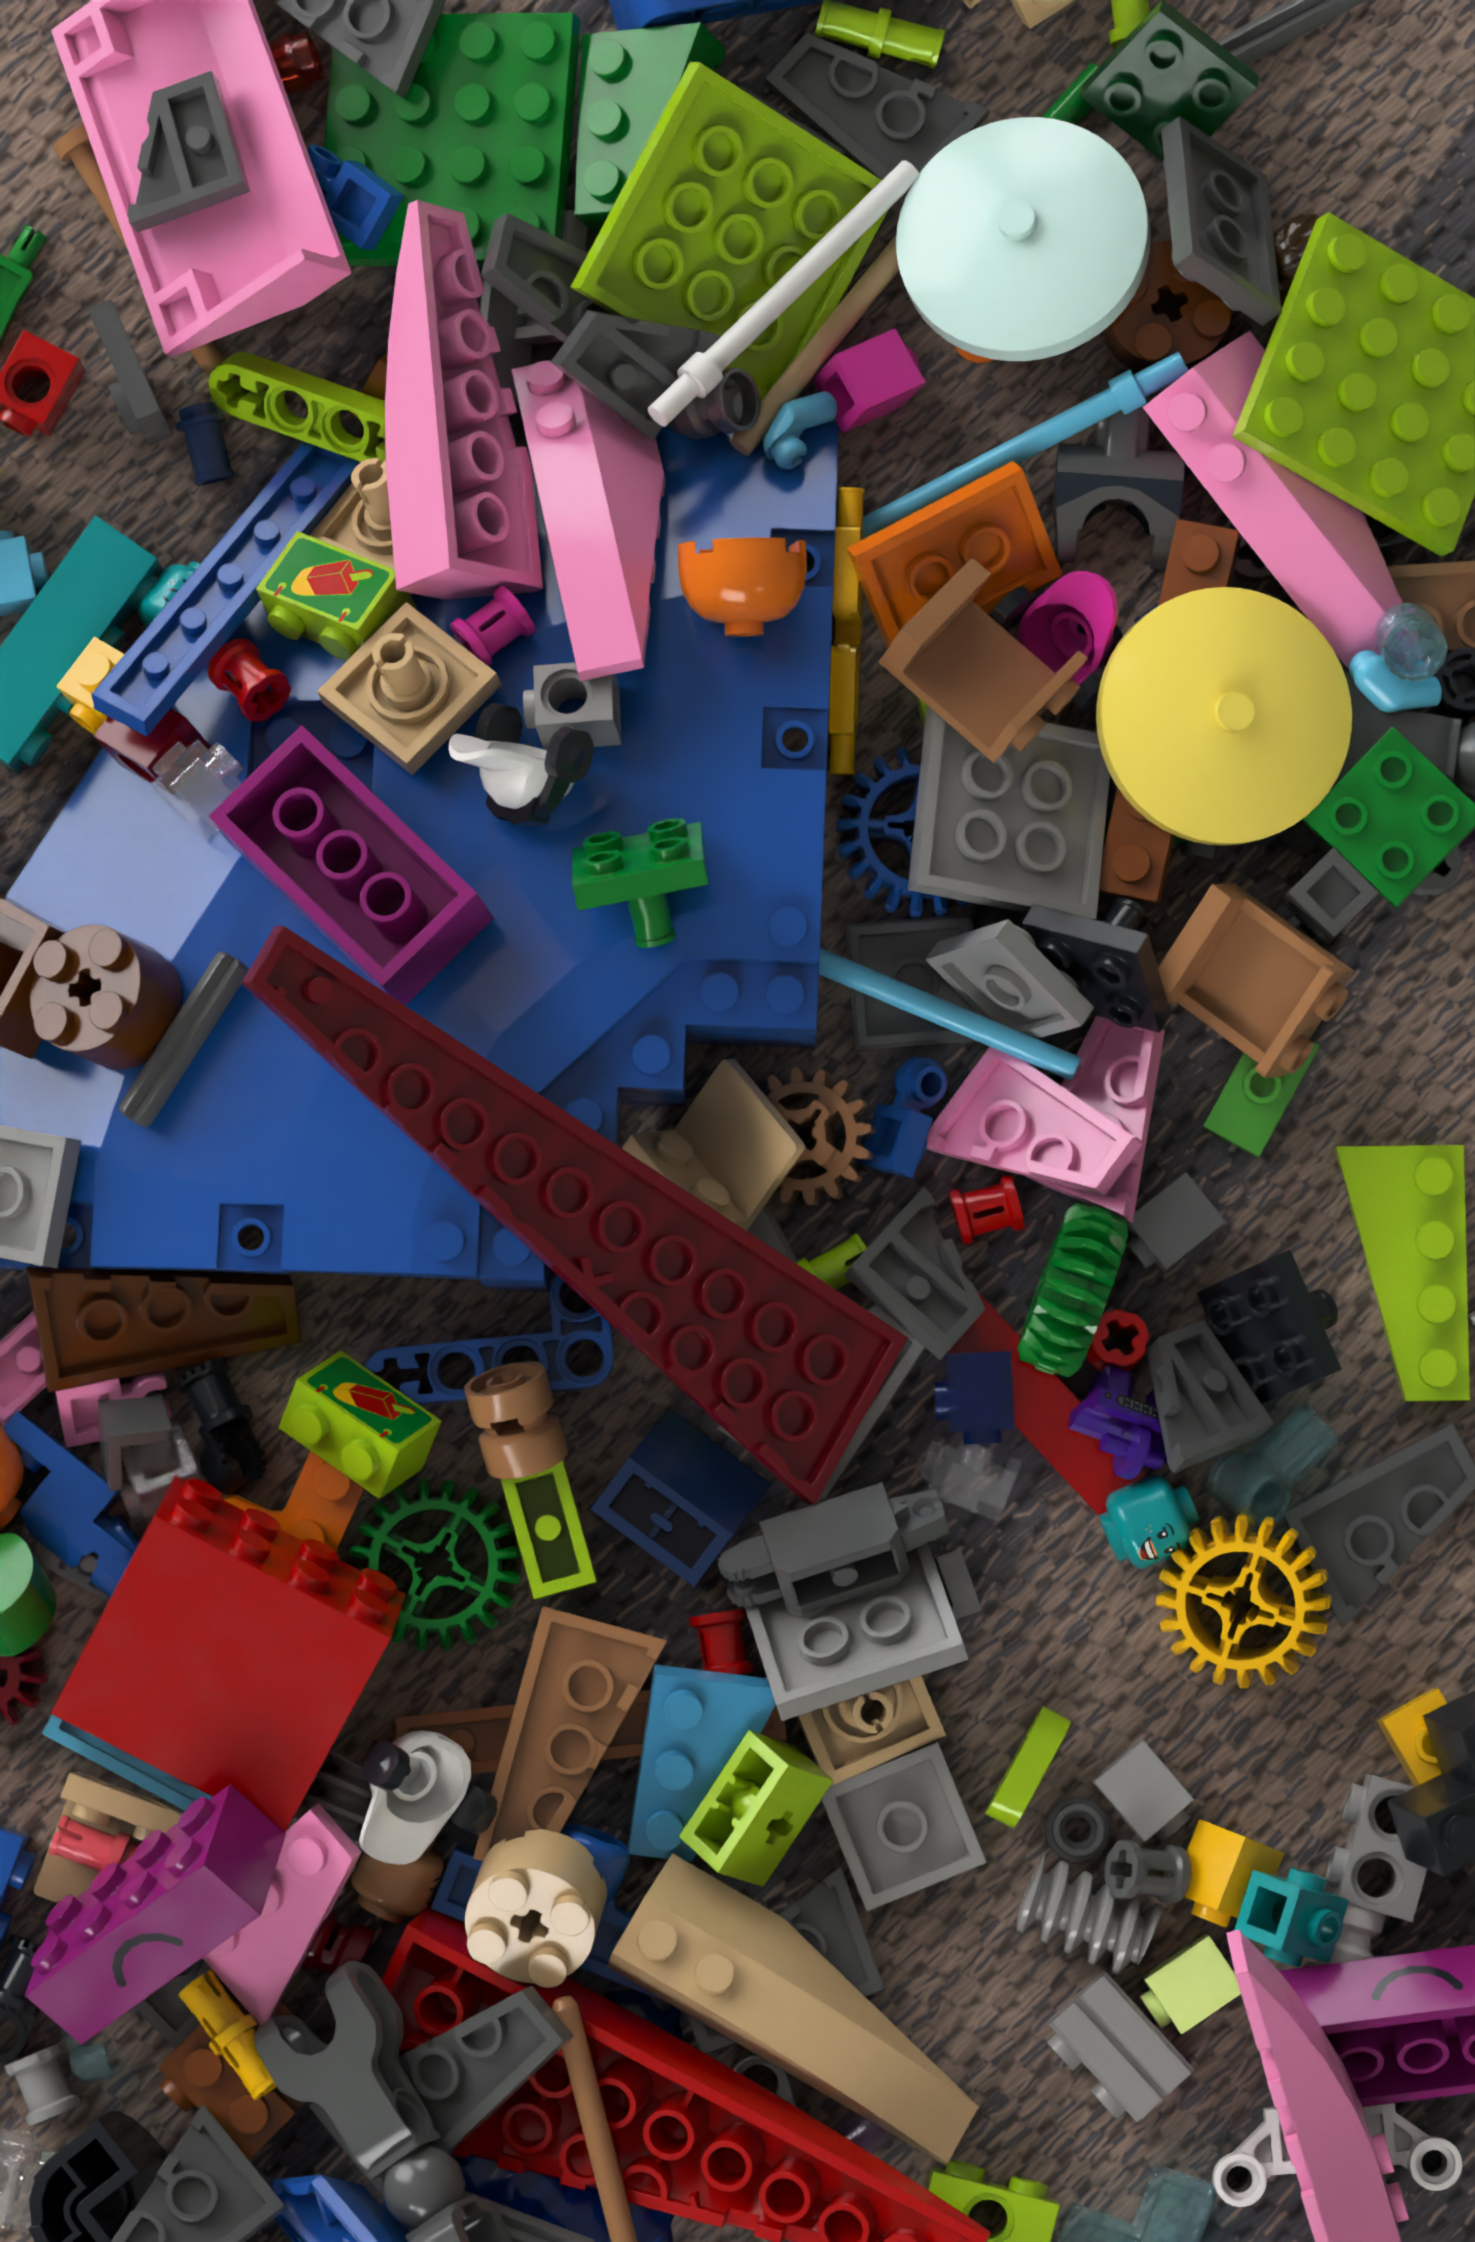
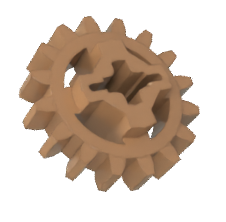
M794 1067L790 1076L791 1083L786 1085L779 1077L773 1074L770 1075L767 1079L771 1093L766 1097L794 1130L799 1124L810 1128L816 1124L811 1134L817 1140V1143L811 1150L808 1148L804 1149L780 1183V1186H782L780 1202L792 1205L798 1193L802 1192L806 1204L810 1207H817L820 1200V1191L824 1189L832 1198L837 1200L842 1198L843 1193L839 1182L845 1177L860 1183L863 1178L858 1170L853 1167L856 1160H872L874 1153L861 1146V1138L869 1137L876 1133L875 1126L859 1123L858 1117L869 1108L867 1102L860 1099L848 1103L846 1099L850 1095L853 1086L845 1080L840 1081L830 1089V1073L826 1070L818 1069L812 1082H808L804 1070L800 1067ZM801 1095L820 1096L817 1101L813 1100L804 1109L791 1110L783 1104L787 1100ZM841 1117L846 1130V1141L843 1151L836 1146L834 1128ZM819 1164L828 1170L823 1175L812 1179L800 1180L791 1178L793 1174H797L805 1165Z

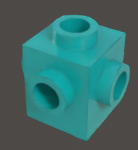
M1290 1867L1287 1878L1253 1870L1234 1931L1240 1930L1247 1938L1266 1945L1263 1953L1264 1956L1288 1965L1301 1967L1304 1957L1330 1962L1335 1944L1342 1932V1922L1349 1900L1325 1891L1328 1879L1301 1869Z

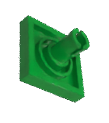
M1392 726L1329 791L1320 804L1303 818V822L1331 849L1334 847L1390 905L1397 909L1475 829V803Z
M673 818L651 824L647 828V833L622 837L620 832L609 831L585 838L583 846L572 848V887L577 910L580 911L627 901L637 947H656L676 939V931L672 925L666 893L709 884L706 844L701 822L686 824L685 819Z

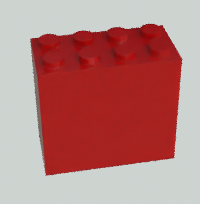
M175 1475L80 1653L50 1714L212 1797L231 1784L282 1831L286 1832L387 1647L406 1594L397 1590L394 1581L385 1574L369 1568H364L360 1571L339 1560L337 1552L327 1544L311 1538H306L302 1541L281 1530L279 1522L269 1514L253 1508H248L244 1511L222 1499L221 1492L211 1484L195 1478H190L186 1481Z

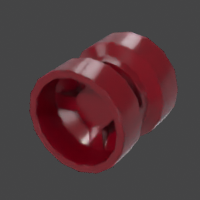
M331 1911L318 1929L307 1950L308 1955L300 1969L307 1972L318 1969L327 1973L330 1977L334 1971L348 1961L363 1963L376 1931L359 1923L347 1926L338 1922L335 1913ZM331 1941L334 1944L331 1951H328L326 1949Z

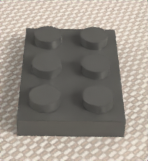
M1178 116L1161 129L1164 153L1163 167L1166 175L1168 196L1167 211L1170 218L1174 267L1187 280L1196 281L1219 296L1230 309L1241 311L1264 326L1282 312L1267 175L1181 116Z

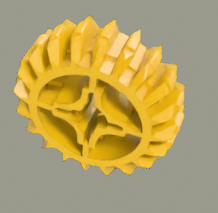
M1240 1513L1237 1516L1235 1533L1230 1532L1227 1521L1222 1516L1213 1518L1211 1521L1213 1540L1204 1530L1199 1527L1193 1528L1190 1531L1189 1541L1195 1552L1191 1549H1177L1170 1556L1182 1569L1164 1567L1159 1575V1579L1162 1582L1177 1589L1160 1592L1156 1597L1157 1606L1165 1609H1176V1613L1168 1615L1160 1622L1161 1630L1163 1632H1172L1181 1629L1184 1634L1174 1642L1171 1647L1172 1651L1179 1655L1192 1647L1198 1653L1190 1664V1669L1195 1673L1203 1669L1207 1660L1216 1664L1213 1682L1219 1685L1223 1684L1230 1669L1237 1670V1683L1240 1688H1249L1253 1678V1669L1258 1670L1261 1680L1265 1685H1272L1277 1680L1275 1662L1285 1672L1293 1675L1300 1668L1298 1657L1293 1650L1304 1656L1312 1657L1317 1651L1318 1645L1307 1633L1315 1635L1325 1634L1329 1626V1622L1326 1619L1312 1613V1611L1329 1609L1332 1605L1331 1595L1322 1592H1312V1588L1318 1587L1327 1581L1329 1577L1327 1570L1316 1569L1307 1572L1304 1568L1315 1558L1317 1551L1313 1546H1309L1296 1555L1290 1549L1299 1535L1298 1531L1294 1528L1287 1530L1281 1541L1271 1537L1275 1528V1519L1269 1516L1263 1520L1258 1533L1251 1532V1518L1248 1513ZM1229 1552H1249L1241 1573L1236 1576L1224 1577L1215 1574L1210 1579L1197 1574L1206 1562L1216 1556ZM1267 1560L1275 1564L1288 1579L1294 1593L1295 1607L1285 1604L1286 1598L1272 1592L1268 1587L1265 1579ZM1252 1573L1253 1579L1249 1588L1252 1591L1250 1601L1260 1606V1610L1258 1611L1252 1605L1249 1612L1244 1614L1238 1626L1235 1627L1239 1613L1236 1610L1238 1600L1230 1596L1228 1591L1230 1590L1235 1596L1239 1589L1245 1585ZM1193 1594L1202 1597V1604L1212 1607L1221 1616L1223 1623L1220 1636L1221 1641L1211 1635L1200 1621L1194 1605ZM1276 1622L1292 1627L1284 1637L1273 1644L1255 1649L1240 1648L1242 1638L1250 1626L1261 1624L1274 1627Z

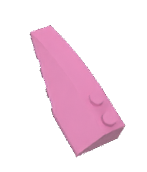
M416 200L408 204L396 271L388 338L385 392L386 475L396 590L442 600L493 596V591L501 585L511 591L512 594L536 592L543 589L532 465L527 447H517L509 415L516 413L517 409L511 388L501 389L492 355L501 350L495 327L489 326L487 320L481 315L477 298L483 295L485 290L466 219L462 212Z
M1251 331L1243 334L1191 368L1143 406V409L1303 614L1324 635L1336 655L1348 669L1350 661L1357 653L1369 650L1386 657L1406 678L1427 676L1433 672L1364 513L1232 437L1265 353V348Z
M541 361L533 365L511 369L579 681L644 668L651 612L649 602L651 583H654L656 569L655 545L656 539L659 538L661 527L659 511L661 496H664L666 484L656 437L652 440L642 436L554 366L551 361Z
M1240 1930L1227 1932L1236 1979L1257 2050L1260 2051L1274 2107H1277L1292 2166H1295L1302 2191L1301 2198L1315 2242H1402L1397 2223L1409 2220L1399 2181L1386 2184L1385 2174L1395 2172L1385 2134L1371 2135L1364 2109L1344 2064L1314 2015L1287 1980Z

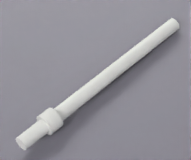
M906 160L901 161L705 353L696 352L678 369L677 374L679 378L648 407V412L652 419L665 427L696 396L705 398L723 380L722 371L911 188L913 182L919 176L918 170Z

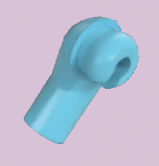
M822 391L785 402L763 438L766 457L769 460L774 459L777 466L784 470L793 469L802 462L800 456L807 453L806 444L799 439L804 430L831 422L836 418L837 403L833 395Z
M1369 650L1357 653L1350 661L1349 675L1354 680L1356 687L1380 711L1391 713L1434 707L1440 703L1441 686L1434 675L1406 678L1386 657Z

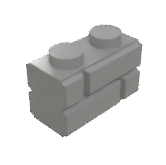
M1105 1970L1096 1975L1046 2021L1056 2033L1047 2043L1072 2071L1083 2063L1100 2082L1090 2091L1116 2120L1127 2111L1136 2122L1140 2121L1194 2071V2068Z

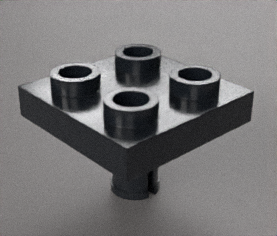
M1114 898L1103 921L1037 904L1032 905L1022 922L1024 930L1034 939L1035 947L1057 969L1068 974L1076 982L1078 991L1094 1007L1090 1013L1091 1015L1109 1019L1113 1023L1125 1028L1136 1026L1158 1033L1161 1032L1171 1012L1149 935L1140 932L1149 921V918L1146 917V910L1140 904L1128 898Z
M1291 1250L1271 1257L1197 1292L1210 1328L1261 1404L1342 1370L1325 1329L1334 1326L1337 1322L1338 1309L1336 1303L1325 1290L1316 1289L1308 1292Z

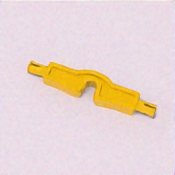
M840 487L838 488L837 526L835 527L832 613L835 619V640L831 646L829 734L831 736L830 771H828V774L855 775V736H858L863 589L846 548L864 539L862 527L863 493L865 489Z

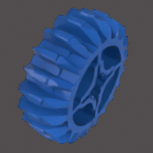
M898 748L896 751V762L899 769L892 771L887 761L879 756L873 760V768L879 778L876 783L862 773H858L854 777L853 783L865 797L860 798L851 794L843 795L841 806L845 810L856 814L857 817L841 818L836 821V832L843 835H855L854 840L846 841L838 846V856L840 858H851L859 855L860 861L853 864L847 870V877L850 881H855L867 873L871 875L872 879L863 891V896L868 900L876 897L882 887L889 890L890 893L885 904L886 911L894 913L898 908L900 896L912 898L909 908L910 917L919 918L923 908L922 899L932 898L935 914L943 916L947 912L945 897L908 890L909 877L908 879L903 878L886 868L876 856L869 838L883 839V842L899 845L908 856L910 872L913 835L906 837L903 828L914 827L921 755L920 764L911 765L910 754L907 748ZM915 783L914 802L908 811L900 815H886L885 819L870 818L875 806L886 794L899 786ZM955 899L956 903L961 907H965L970 903Z

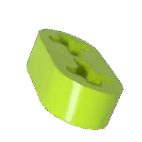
M1045 1706L1041 1707L985 1811L986 1815L1012 1829L1015 1828L1062 1743L1071 1720Z

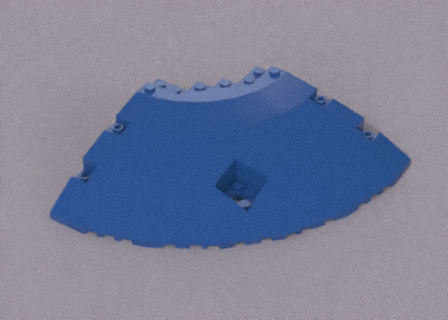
M833 420L805 429L799 439L806 444L807 453L800 456L802 462L798 466L788 470L781 469L777 466L774 459L769 460L766 457L763 439L750 456H746L736 450L729 441L735 433L720 431L713 437L690 439L683 434H676L668 426L662 427L656 436V442L666 484L664 496H661L659 511L661 517L660 535L656 539L655 578L654 583H651L649 602L651 612L644 668L616 674L620 688L622 745L594 747L591 765L587 774L581 780L574 783L570 792L562 799L555 811L550 814L547 824L527 827L511 824V821L496 818L486 805L487 791L483 787L479 767L453 759L448 750L450 738L413 775L407 772L322 703L317 691L346 661L331 655L321 644L301 636L298 640H293L277 632L267 620L268 613L260 600L224 644L234 639L244 638L250 640L260 651L261 661L269 669L279 670L287 677L291 691L283 708L265 721L254 722L248 720L241 713L238 700L229 691L217 689L208 679V663L171 707L172 710L186 717L211 746L202 758L197 771L185 780L175 796L172 797L120 766L103 747L6 897L67 932L84 925H104L151 946L166 961L170 962L177 971L182 986V1006L217 953L222 951L230 954L244 963L249 971L275 926L287 927L376 986L227 841L208 817L302 725L479 895L494 917L405 1006L620 1147L622 1104L685 1107L688 1044L815 1049L839 426ZM533 474L543 589L536 592L513 595L527 611L535 625L536 632L528 638L520 635L492 656L493 664L489 667L497 673L502 685L454 734L475 737L478 719L482 711L491 703H500L519 710L523 725L519 744L543 749L537 729L526 728L523 692L524 690L534 689L533 666L575 662ZM786 538V551L788 552V547L796 541H806L807 555L814 561V567L806 574L803 594L797 606L787 616L764 623V635L746 637L725 636V624L704 620L691 609L682 592L678 572V544L695 541L696 554H699V549H713L712 539ZM414 593L411 594L417 607L416 610L454 640L456 638L451 631L450 623L457 618L465 621L494 599V596L442 600ZM578 698L566 700L558 707L557 712L564 714L576 712L586 701ZM791 730H799L806 735L808 743L803 750L792 752L783 745L782 739L784 735ZM673 818L685 819L686 824L701 822L706 844L709 884L666 893L672 925L676 931V939L656 947H637L627 901L580 911L577 910L572 887V848L583 846L585 838L609 831L620 832L622 837L647 833V828L651 824ZM243 984L240 985L158 1115L148 1127L137 1125L119 1111V1104L146 1062L130 1069H108L60 1049L42 1039L32 1059L0 1046V1125L81 1140L66 1224L72 1225L75 1228L77 1238L72 1246L61 1248L58 1268L200 1270L276 1274L297 1272L338 1273L348 1275L480 1280L486 1290L550 1292L551 1269ZM249 1226L261 1228L264 1234L262 1245L255 1250H246L240 1243L241 1232ZM0 1258V1269L27 1270L26 1267H44Z

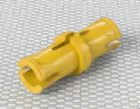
M213 1970L207 1971L204 1975L202 1974L189 1983L178 1996L195 2015L212 2040L209 2043V2047L216 2056L223 2055L228 2064L232 2066L254 2101L274 2090L277 2086L260 2058L254 2043L255 2029L258 2027V2024L252 2015L248 2014L245 2016L237 2004L233 2002Z

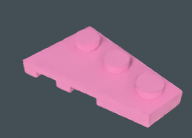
M319 1803L285 1832L286 1836L261 1916L202 1957L260 2025L277 2014L282 2004V1997L293 1977L299 1972L308 1955L307 1950L323 1920L331 1912L362 1853Z

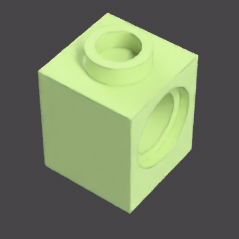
M1204 1933L1141 1976L1149 1990L1139 1997L1161 2029L1172 2022L1176 2030L1183 2034L1239 1996L1241 1992L1234 1971L1211 1937Z

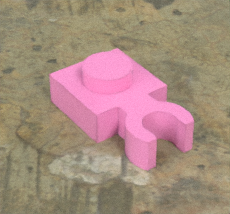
M163 1370L135 1375L131 1382L120 1384L119 1378L55 1391L66 1448L100 1442L98 1400L142 1398L153 1390L165 1389L167 1386ZM164 1400L168 1417L171 1418L169 1402Z

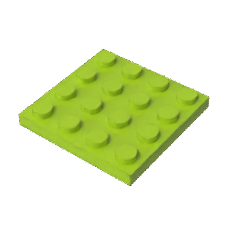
M690 62L570 288L614 315L708 331L721 337L882 180L702 63ZM888 210L724 369L741 368L748 372L756 383L760 401L837 308Z
M1328 212L1316 219L1281 309L1282 312L1279 314L1232 437L1442 557L1454 551L1475 496V298Z

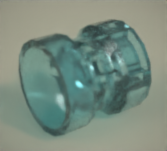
M1412 603L1395 605L1388 609L1378 621L1375 631L1376 646L1390 671L1399 678L1409 681L1425 680L1437 673L1444 664L1447 654L1446 638L1432 614L1421 605ZM1406 630H1408V632L1403 634V636L1399 639L1400 635Z

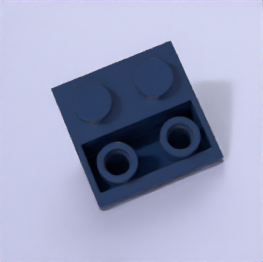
M668 1408L629 1456L590 1510L696 1588L772 1484Z

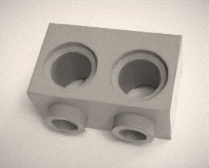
M1366 1774L1362 1786L1352 1783L1348 1791L1342 1821L1352 1823L1346 1847L1335 1846L1333 1848L1325 1878L1328 1879L1327 1884L1335 1886L1333 1894L1348 1899V1904L1413 1922L1427 1869L1406 1860L1397 1831L1394 1833L1382 1831L1376 1824L1374 1814L1377 1804L1383 1798L1393 1795L1398 1796L1414 1787ZM1378 1858L1388 1866L1390 1882L1382 1893L1369 1896L1360 1889L1357 1875L1363 1863L1370 1859Z

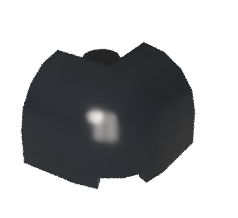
M119 2111L106 2113L49 2158L33 2177L35 2181L29 2198L31 2226L28 2227V2230L34 2241L111 2242L130 2212L134 2211L156 2178V2173L164 2163L159 2155L165 2149L149 2131L132 2117Z

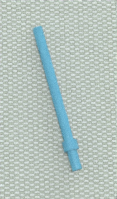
M1178 351L1136 374H1133L1130 369L1109 380L1108 384L1110 387L871 512L863 517L862 529L864 530V538L1011 461L1019 464L1120 410L1126 415L1148 403L1146 400L1147 396L1174 383L1189 371L1183 357Z
M820 948L819 975L1065 1079L1073 1080L1082 1057Z

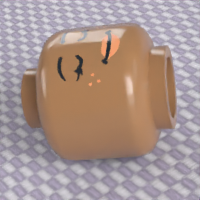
M436 1838L419 1859L405 1865H395L376 1860L362 1850L357 1861V1868L354 1873L351 1872L352 1886L359 1893L356 1902L375 1916L393 1923L400 1924L405 1917H416L429 1906L446 1870L444 1858L438 1851L432 1848Z

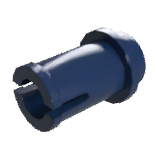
M200 403L179 410L181 422L176 424V429L178 432H184L195 476V485L203 486L235 477L220 424L226 421L225 414L218 413L216 403Z

